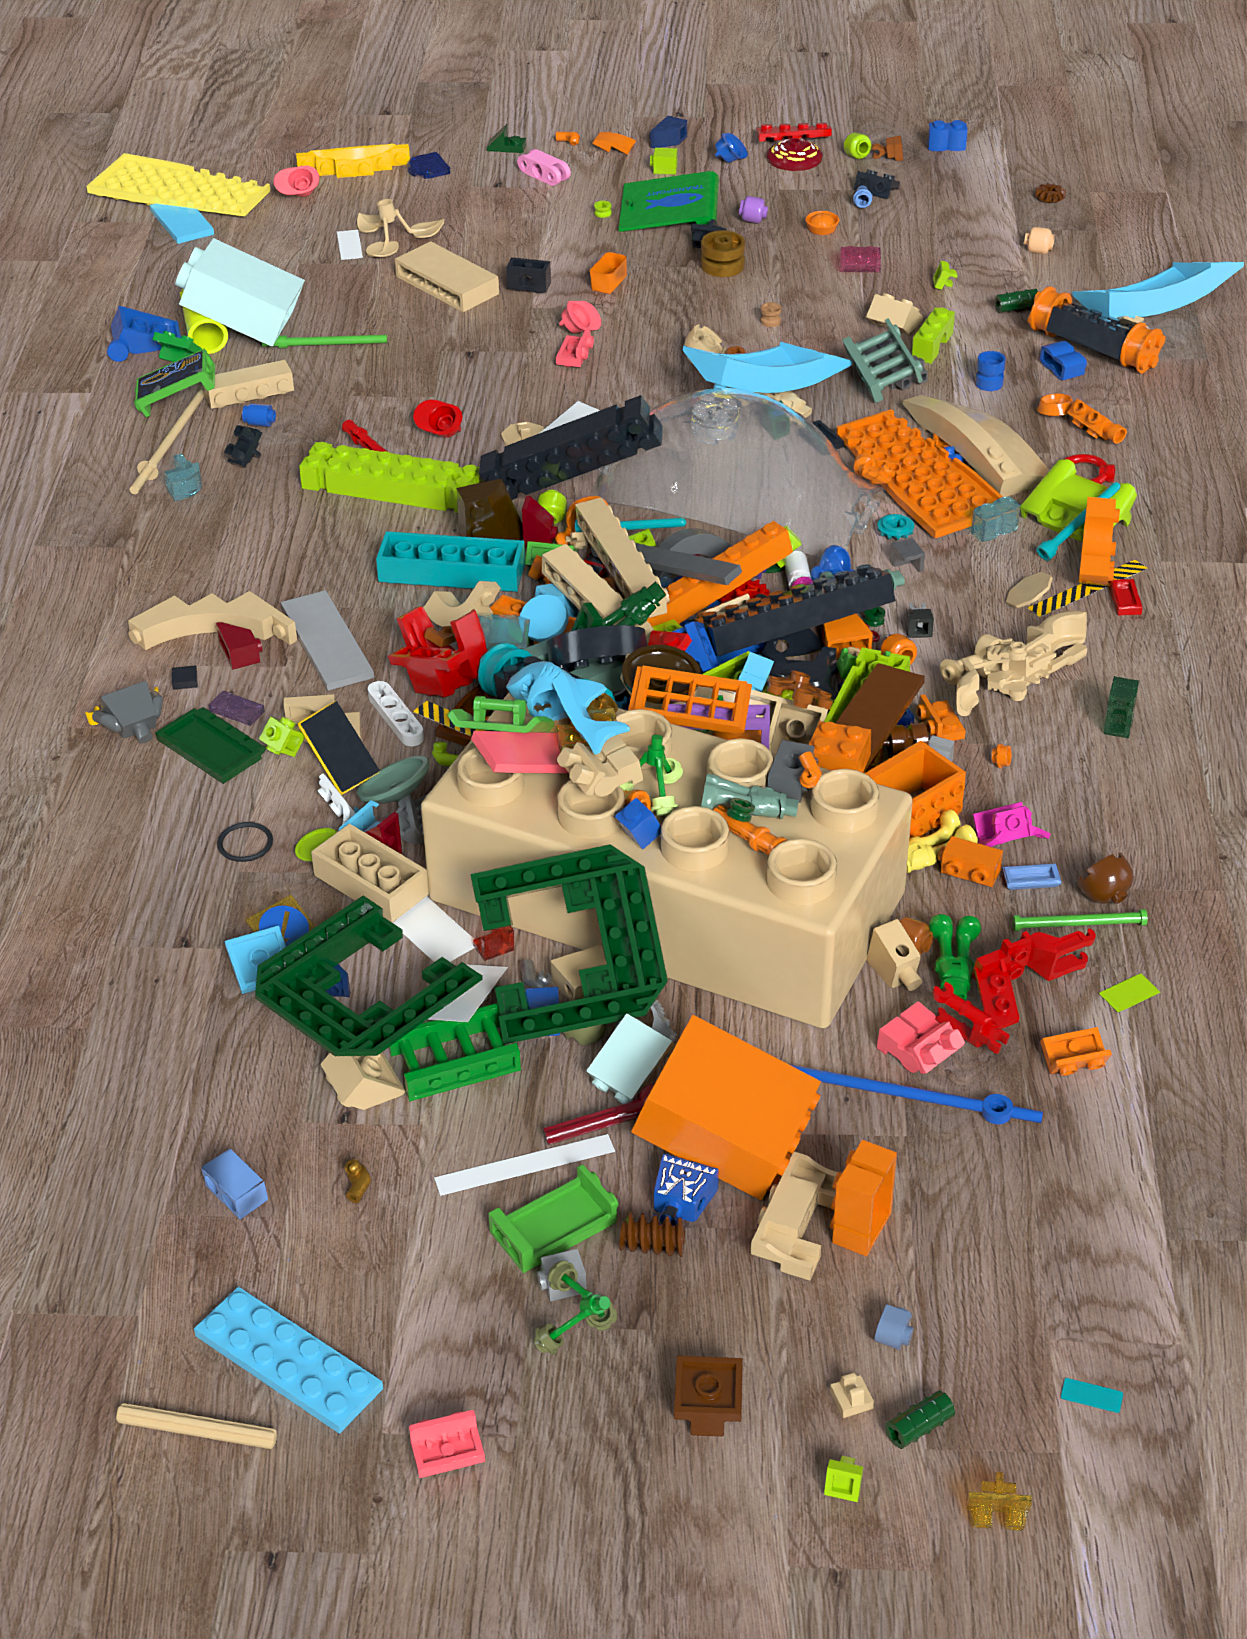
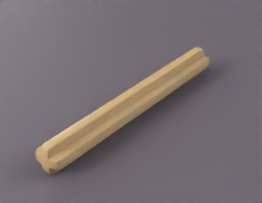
M125 1403L121 1404L117 1409L116 1421L121 1424L272 1449L277 1440V1431L272 1428Z

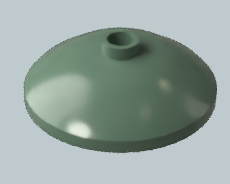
M412 756L396 761L380 769L378 774L364 781L358 788L357 795L361 801L367 803L371 800L378 804L399 802L405 796H411L410 793L419 787L428 773L430 763L425 756Z

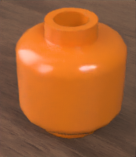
M899 633L892 634L882 643L881 655L885 651H890L894 654L909 656L910 665L917 657L915 643L905 635Z

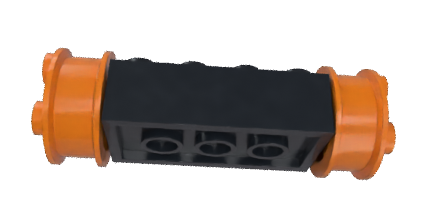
M1048 286L1042 292L1036 293L1034 305L1027 320L1030 327L1035 331L1043 330L1050 337L1059 335L1113 358L1120 359L1122 366L1135 367L1137 372L1141 374L1150 367H1156L1159 360L1158 355L1166 340L1161 329H1149L1143 322H1139L1136 325L1128 323L1124 325L1120 323L1118 318L1111 316L1106 318L1102 316V312L1094 309L1088 311L1084 309V305L1072 302V297L1069 293H1058L1052 286Z

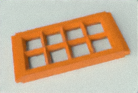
M644 665L643 667L637 666L628 710H651L663 715L671 724L733 734L744 733L752 684H748L747 681ZM650 679L667 681L665 692L649 690ZM673 682L690 685L688 695L671 693ZM696 686L713 688L711 699L694 697ZM719 689L736 692L734 703L717 700ZM646 697L663 699L662 709L645 708ZM669 701L685 702V714L668 711ZM692 705L710 706L708 717L691 715ZM716 707L733 710L731 721L714 718Z

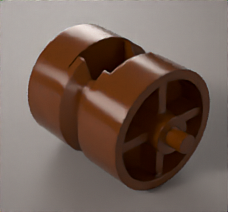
M924 722L908 724L907 728L900 724L894 727L883 745L887 746L889 757L892 758L919 741H923L928 745V741H930L932 736H928Z

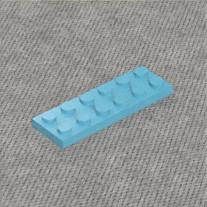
M237 1287L194 1328L197 1338L339 1434L383 1390V1383L380 1379L240 1287Z

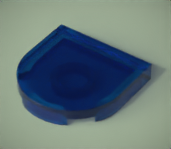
M438 152L418 155L407 162L408 173L413 177L420 175L424 179L451 174L450 167Z

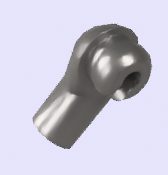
M525 959L520 963L522 980L525 982V985L531 988L549 987L552 980L549 973H546L545 976L544 971L536 974L534 962L530 959Z

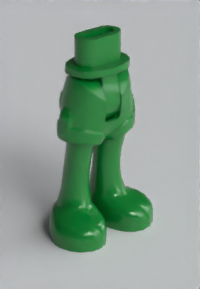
M944 914L935 915L929 921V928L940 948V957L935 961V971L941 982L940 988L943 991L945 982H948L953 986L954 994L965 1000L967 999V992L971 987L970 982L975 966L974 961L970 958L969 948L971 942L981 932V923L974 916H964L957 922L955 929L957 957H954L951 948L953 935L952 919Z

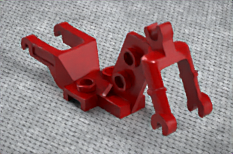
M1089 928L1086 936L1083 932L1076 931L1060 938L1043 932H1035L1030 935L1025 931L1022 932L1019 941L1011 943L1008 938L1004 939L1001 949L976 958L972 977L978 985L983 1011L972 1005L971 1001H966L954 994V988L948 982H945L943 991L938 986L933 988L932 995L935 1001L945 1003L959 1012V1015L970 1019L974 1024L973 1029L968 1027L966 1023H962L947 1014L946 1010L942 1007L938 1008L935 1020L940 1024L950 1022L953 1029L960 1031L965 1041L977 1048L985 1044L989 1050L998 1054L1002 1044L995 1040H999L1006 1045L1010 1037L1008 1033L1001 1029L1018 1023L1020 1019L1011 980H1015L1023 974L1025 965L1047 981L1054 980L1076 970L1084 969L1088 962V956L1085 952L1080 953L1079 959L1073 954L1060 957L1083 947L1091 946L1096 937L1094 930Z

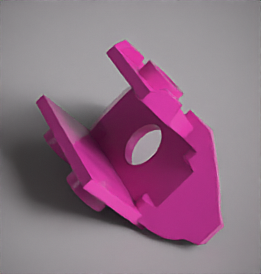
M1022 802L972 814L977 843L989 847L1027 836L1049 839L1051 833L1032 826V813L1029 808L1022 805Z

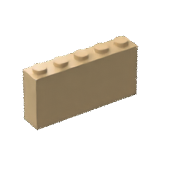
M431 241L395 258L396 277L462 312L499 294L497 275Z

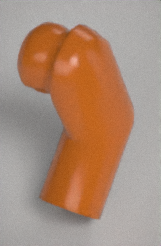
M809 751L799 756V760L804 768L800 776V783L805 788H814L818 784L822 772Z

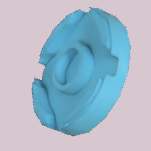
M549 594L539 595L530 599L524 605L520 614V625L523 632L531 640L543 642L562 634L568 624L567 608L558 597Z

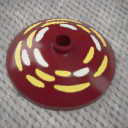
M799 138L780 141L767 151V161L772 166L786 171L809 170L818 166L823 159V153L820 148L809 141Z

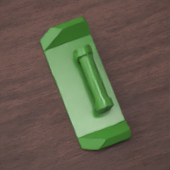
M476 696L473 705L474 716L462 709H452L447 714L453 724L461 728L519 733L549 732L554 727V721L546 716H536L528 724H524L526 702L521 699L512 701L486 699L483 696ZM486 710L513 712V723L486 721Z

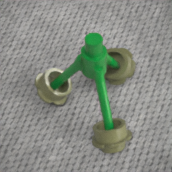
M566 1260L555 1263L550 1268L548 1273L549 1285L553 1290L565 1292L572 1288L582 1297L579 1304L580 1312L558 1328L548 1323L545 1326L540 1325L535 1329L534 1343L542 1353L550 1352L552 1355L556 1354L558 1348L563 1345L562 1334L584 1318H586L590 1327H596L599 1331L609 1329L610 1325L615 1323L617 1319V1311L613 1309V1303L610 1302L609 1298L599 1294L594 1295L577 1283L578 1273L574 1265Z

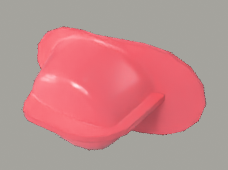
M311 166L284 169L279 171L274 177L275 188L285 195L306 197L314 191L319 183V174Z
M569 301L561 314L562 320L559 322L560 326L566 327L573 334L583 332L586 328H591V331H595L601 326V318L598 311L593 305L585 301Z

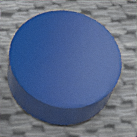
M113 340L108 346L107 354L114 361H124L128 357L129 346L122 340Z

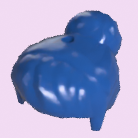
M830 545L824 550L819 565L812 568L810 575L811 579L815 580L820 578L821 573L825 571L831 572L835 577L837 572H852L855 570L851 569V559L848 552L838 545Z

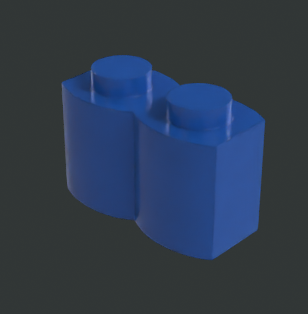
M936 120L933 123H929L928 150H966V123L961 120H955L950 123Z
M1060 341L1041 347V363L1047 369L1052 370L1055 377L1059 380L1084 375L1087 365L1086 359L1081 353L1075 351L1073 346L1067 341Z

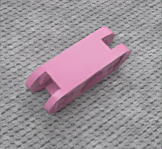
M533 149L527 155L523 154L518 157V166L523 173L551 186H555L570 177V168L564 161L540 150Z

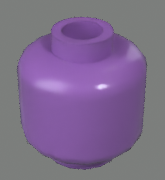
M747 196L745 200H741L739 215L742 216L743 221L760 223L762 218L767 216L768 206H765V201L762 198Z

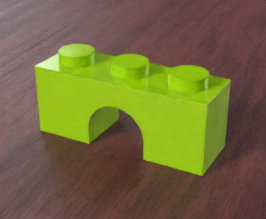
M942 307L934 308L913 337L912 356L915 355L918 358H922L925 360V363H933L939 354L940 342L947 343L953 334L954 311Z

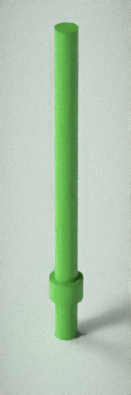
M285 335L278 336L273 346L288 348V346L387 343V335L289 338ZM262 342V347H271Z

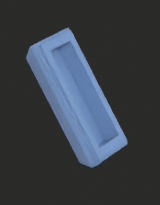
M1056 864L1002 867L1009 890L1048 888L1061 885Z

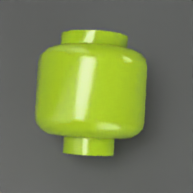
M851 133L844 141V150L851 157L863 159L870 153L872 144L868 136L861 133Z
M547 490L538 497L537 502L554 516V524L565 519L567 501L563 494L556 490Z

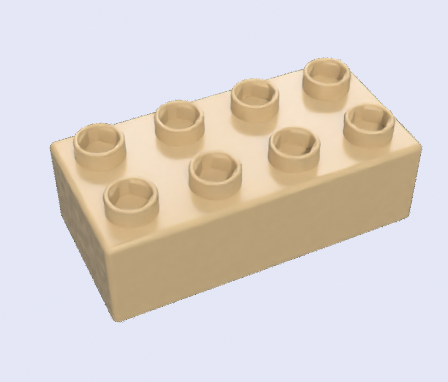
M510 693L503 699L515 701ZM527 704L524 724H528L534 718L529 714ZM535 705L533 708L538 712L539 710L544 711L545 708H551L552 705ZM618 708V711L611 720L619 721L629 726L630 731L618 735L638 760L648 750L652 735H661L663 737L662 745L665 747V757L675 759L681 764L680 768L683 769L681 778L676 782L664 784L666 796H674L675 804H678V807L673 808V812L666 816H657L656 811H651L661 825V834L643 850L626 834L615 818V815L625 807V795L620 786L616 787L607 796L600 797L595 793L590 796L586 795L578 784L573 783L569 778L570 774L493 772L472 740L422 801L421 812L429 897L431 900L480 916L470 874L611 844L645 866L668 978L818 1028H826L831 1024L867 960L874 928L884 925L889 921L905 892L913 803L910 794L876 784L868 775L857 770H828L819 767L822 776L814 788H810L808 793L804 792L801 802L798 803L796 817L783 815V819H780V815L776 818L752 816L751 821H749L757 827H767L771 834L778 838L784 837L787 839V841L778 844L768 856L762 851L753 850L749 842L730 832L727 821L720 813L710 808L701 807L707 773L718 775L720 778L752 788L754 785L768 787V775L776 754L771 753L765 745L754 740L742 738L726 740L671 724L663 715L651 710L636 709L627 711ZM495 710L487 721L513 723V712ZM569 717L555 720L554 727L549 732H544L569 733L576 743L589 746L585 740L572 732L568 725ZM644 763L641 767L643 781L635 784L632 790L639 789L645 791L649 795L651 807H653L652 799L659 797L656 767ZM719 804L727 809L732 807L731 805ZM562 887L508 898L513 921L512 927L582 950L600 945L604 953L596 909L593 908L568 914Z

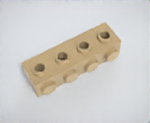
M286 360L216 374L215 388L207 391L204 387L205 397L211 409L294 391L292 371Z

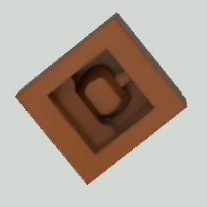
M901 135L886 138L887 146L878 143L872 144V150H879V152L873 153L874 159L887 154L888 158L895 157L896 161L903 160Z

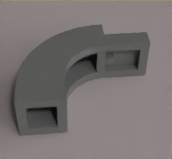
M699 528L680 530L667 537L658 546V548L691 555L702 554L710 559L721 554L727 548L732 547L724 539ZM652 569V573L664 582L672 574Z

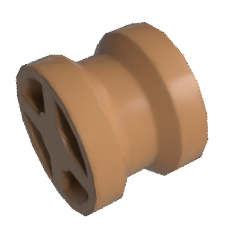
M775 302L764 303L761 306V313L763 314L761 316V324L766 327L780 325L781 317L779 314L781 313V305Z

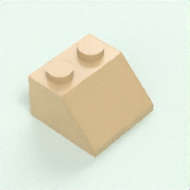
M329 1053L321 1063L327 1075V1081L338 1094L337 1099L346 1107L352 1106L365 1110L400 1097L406 1092L383 1053H380L378 1056L336 1057Z

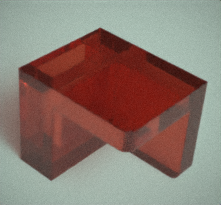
M511 926L494 929L492 933L474 939L473 946L484 961L514 951V929Z

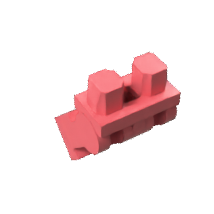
M918 1001L901 1013L900 1018L897 1016L879 1029L877 1049L884 1054L891 1053L901 1061L908 1071L912 1073L920 1071L921 1074H926L965 1044V1041L960 1031L953 1029L950 1022L940 1024L935 1020L936 1015Z

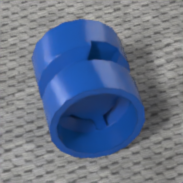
M984 351L978 355V372L976 373L975 383L979 389L996 391L1002 388L1006 361L1002 353Z

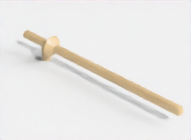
M199 390L151 459L149 461H141L138 464L139 476L130 487L132 494H137L146 480L157 478V464L205 397L204 390Z

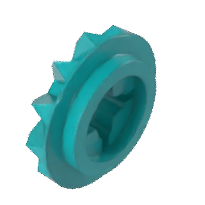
M890 514L878 521L877 531L881 533V536H888V539H907L908 535L913 534L914 522L907 516Z

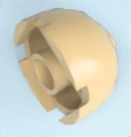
M699 324L688 333L684 346L713 353L726 354L727 351L726 347L722 349L720 345L722 340L714 331L706 326L699 328Z

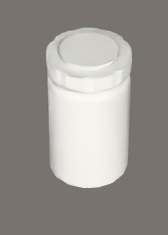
M793 551V553L784 558V567L790 590L796 579L803 576L811 578L807 558L803 552Z

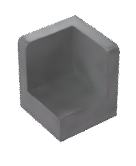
M913 538L891 543L890 563L894 567L912 563L918 572L924 571L925 552Z

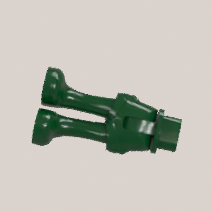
M656 581L648 588L644 586L641 590L624 598L620 602L621 606L605 617L601 623L603 626H613L621 620L617 625L635 626L638 624L641 626L654 612L656 605L660 606L659 601L666 596V593Z

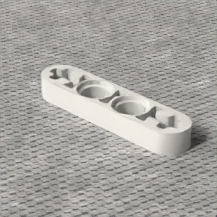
M384 681L371 683L368 686L369 701L400 741L406 746L421 744L424 740L422 725L391 686ZM388 705H395L392 708H385ZM397 719H407L406 721H403V722H396V721H395V720H397Z

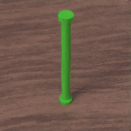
M1146 909L1127 913L1039 917L1013 915L1012 917L1014 931H1020L1021 928L1139 923L1140 926H1146L1148 921Z

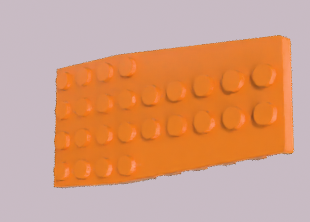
M892 409L837 426L836 434L844 440V444L855 456L861 453H869L876 459V468L879 469L884 464H887L888 468H892L891 482L880 485L901 508L935 539L1012 513L1013 505L974 470L958 458L953 460L948 458L949 452L946 449H937L934 440L930 437L924 439L918 428L911 429L908 427V421L903 417L900 419L896 418Z

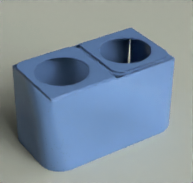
M231 1149L226 1150L202 1166L206 1187L240 1220L268 1200L265 1183L263 1182L253 1188L262 1179Z

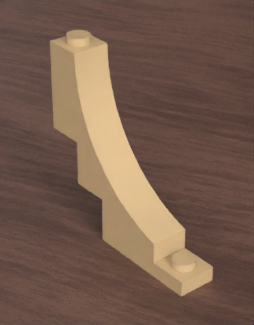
M251 591L228 603L212 593L191 605L186 604L174 595L128 620L131 641L145 650L178 637L201 633L217 632L216 623L218 622L251 629L254 637L262 640L275 635L289 645L297 641L295 621Z

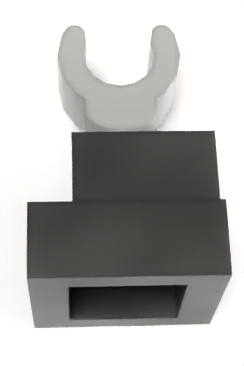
M910 603L907 628L908 638L933 637L934 618L931 609H926L925 603H922L921 608H914L913 604Z

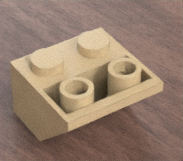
M883 293V296L875 294L866 316L871 323L887 328L885 319L889 318L892 325L897 324L900 332L910 334L923 321L924 317L919 313V309L913 306L911 301L906 299L901 301L894 300L895 297Z

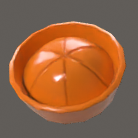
M815 211L808 214L805 221L810 232L817 235H827L836 230L839 217L829 211Z
M1067 394L1045 395L1040 399L1037 410L1040 414L1046 416L1067 415L1073 400Z

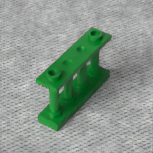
M498 1003L478 1008L468 1022L434 1020L423 1023L389 1047L391 1057L402 1054L409 1069V1072L404 1074L406 1095L409 1102L521 1071L520 1050L517 1043L504 1046L497 1030L500 1027ZM486 1031L493 1049L476 1053L469 1035ZM458 1039L465 1057L449 1061L442 1043ZM430 1046L437 1065L421 1069L414 1050Z

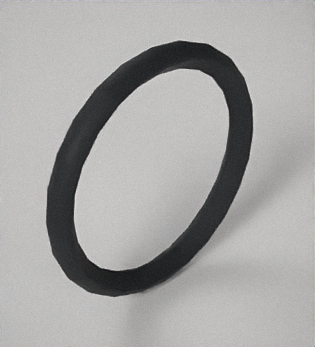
M255 822L237 823L226 828L220 834L217 847L220 854L229 860L236 862L253 861L264 856L271 849L273 835L262 824ZM254 827L262 830L267 835L268 842L265 848L251 856H233L223 848V840L226 835L239 828Z

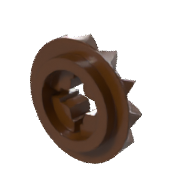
M1055 183L1041 184L1036 188L1035 196L1043 202L1056 203L1065 199L1066 189L1062 188L1061 185H1055Z

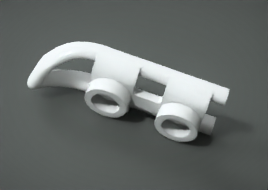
M323 773L319 776L321 788L317 791L326 802L333 801L329 806L338 817L343 814L344 824L356 813Z

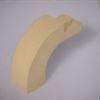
M479 581L463 604L459 603L452 592L434 591L423 608L428 617L442 627L451 626V621L459 619L471 612L472 609L476 610L480 623H483L494 614L489 605L495 600V596L501 588L496 582Z

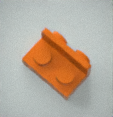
M925 694L919 695V705H916V714L918 719H922L925 723L928 735L952 741L965 739L966 730L947 700L930 703Z

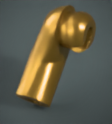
M351 1159L344 1166L345 1172L348 1173L347 1177L352 1183L346 1197L353 1203H359L371 1183V1177L363 1164H360L357 1159Z

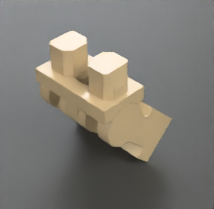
M619 735L610 737L604 743L599 754H594L590 746L577 742L573 749L563 748L557 758L560 766L565 767L569 772V778L573 783L578 784L586 795L592 796L595 793L597 796L604 797L611 794L616 787L629 781L633 785L643 781L638 758L626 746Z

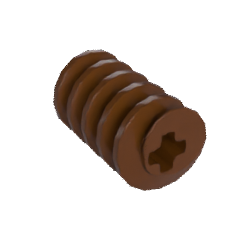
M629 1211L621 1225L620 1251L628 1243L630 1252H635L640 1244L642 1252L647 1254L651 1245H653L656 1255H660L663 1247H665L667 1255L672 1256L676 1248H678L679 1256L682 1258L686 1227L683 1224L682 1217H678L675 1225H671L670 1217L666 1215L663 1223L659 1224L657 1214H653L650 1223H648L644 1213L640 1214L638 1221H634L633 1214Z

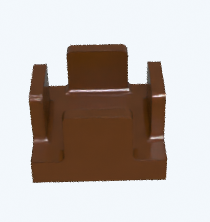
M677 1356L674 1419L690 1420L691 1435L724 1436L725 1422H741L743 1358Z

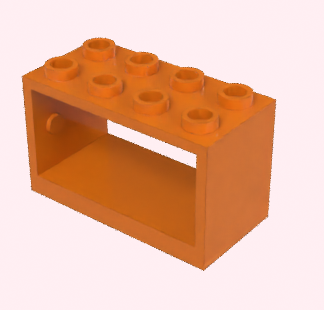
M923 741L917 742L864 773L872 778L876 784L904 791L908 794L921 787L926 790L912 799L910 838L915 836L921 838L922 835L930 830L938 828L943 812L949 809L955 811L957 815L962 812L966 772Z

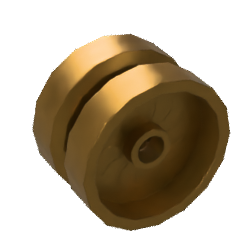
M721 230L710 232L703 236L701 240V267L705 273L716 277H731L743 271L745 267V239L742 235L733 231Z

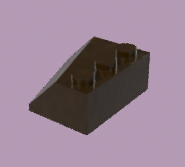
M502 479L456 488L460 536L523 540V523Z

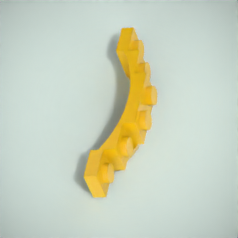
M408 144L367 145L296 153L297 167L311 166L317 170L319 176L336 174L337 178L374 175V171L392 170V166L410 165Z

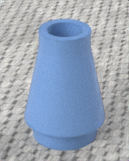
M860 186L857 188L853 197L854 204L859 208H866L871 204L872 194L868 191L867 187Z

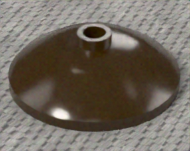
M668 645L641 647L633 651L625 659L622 667L623 682L631 693L637 666L643 667L644 665L701 674L698 663L690 654ZM650 679L648 689L665 692L667 681ZM673 682L671 693L688 695L690 685ZM646 697L647 702L663 704V699ZM670 700L669 704L676 703L678 701Z

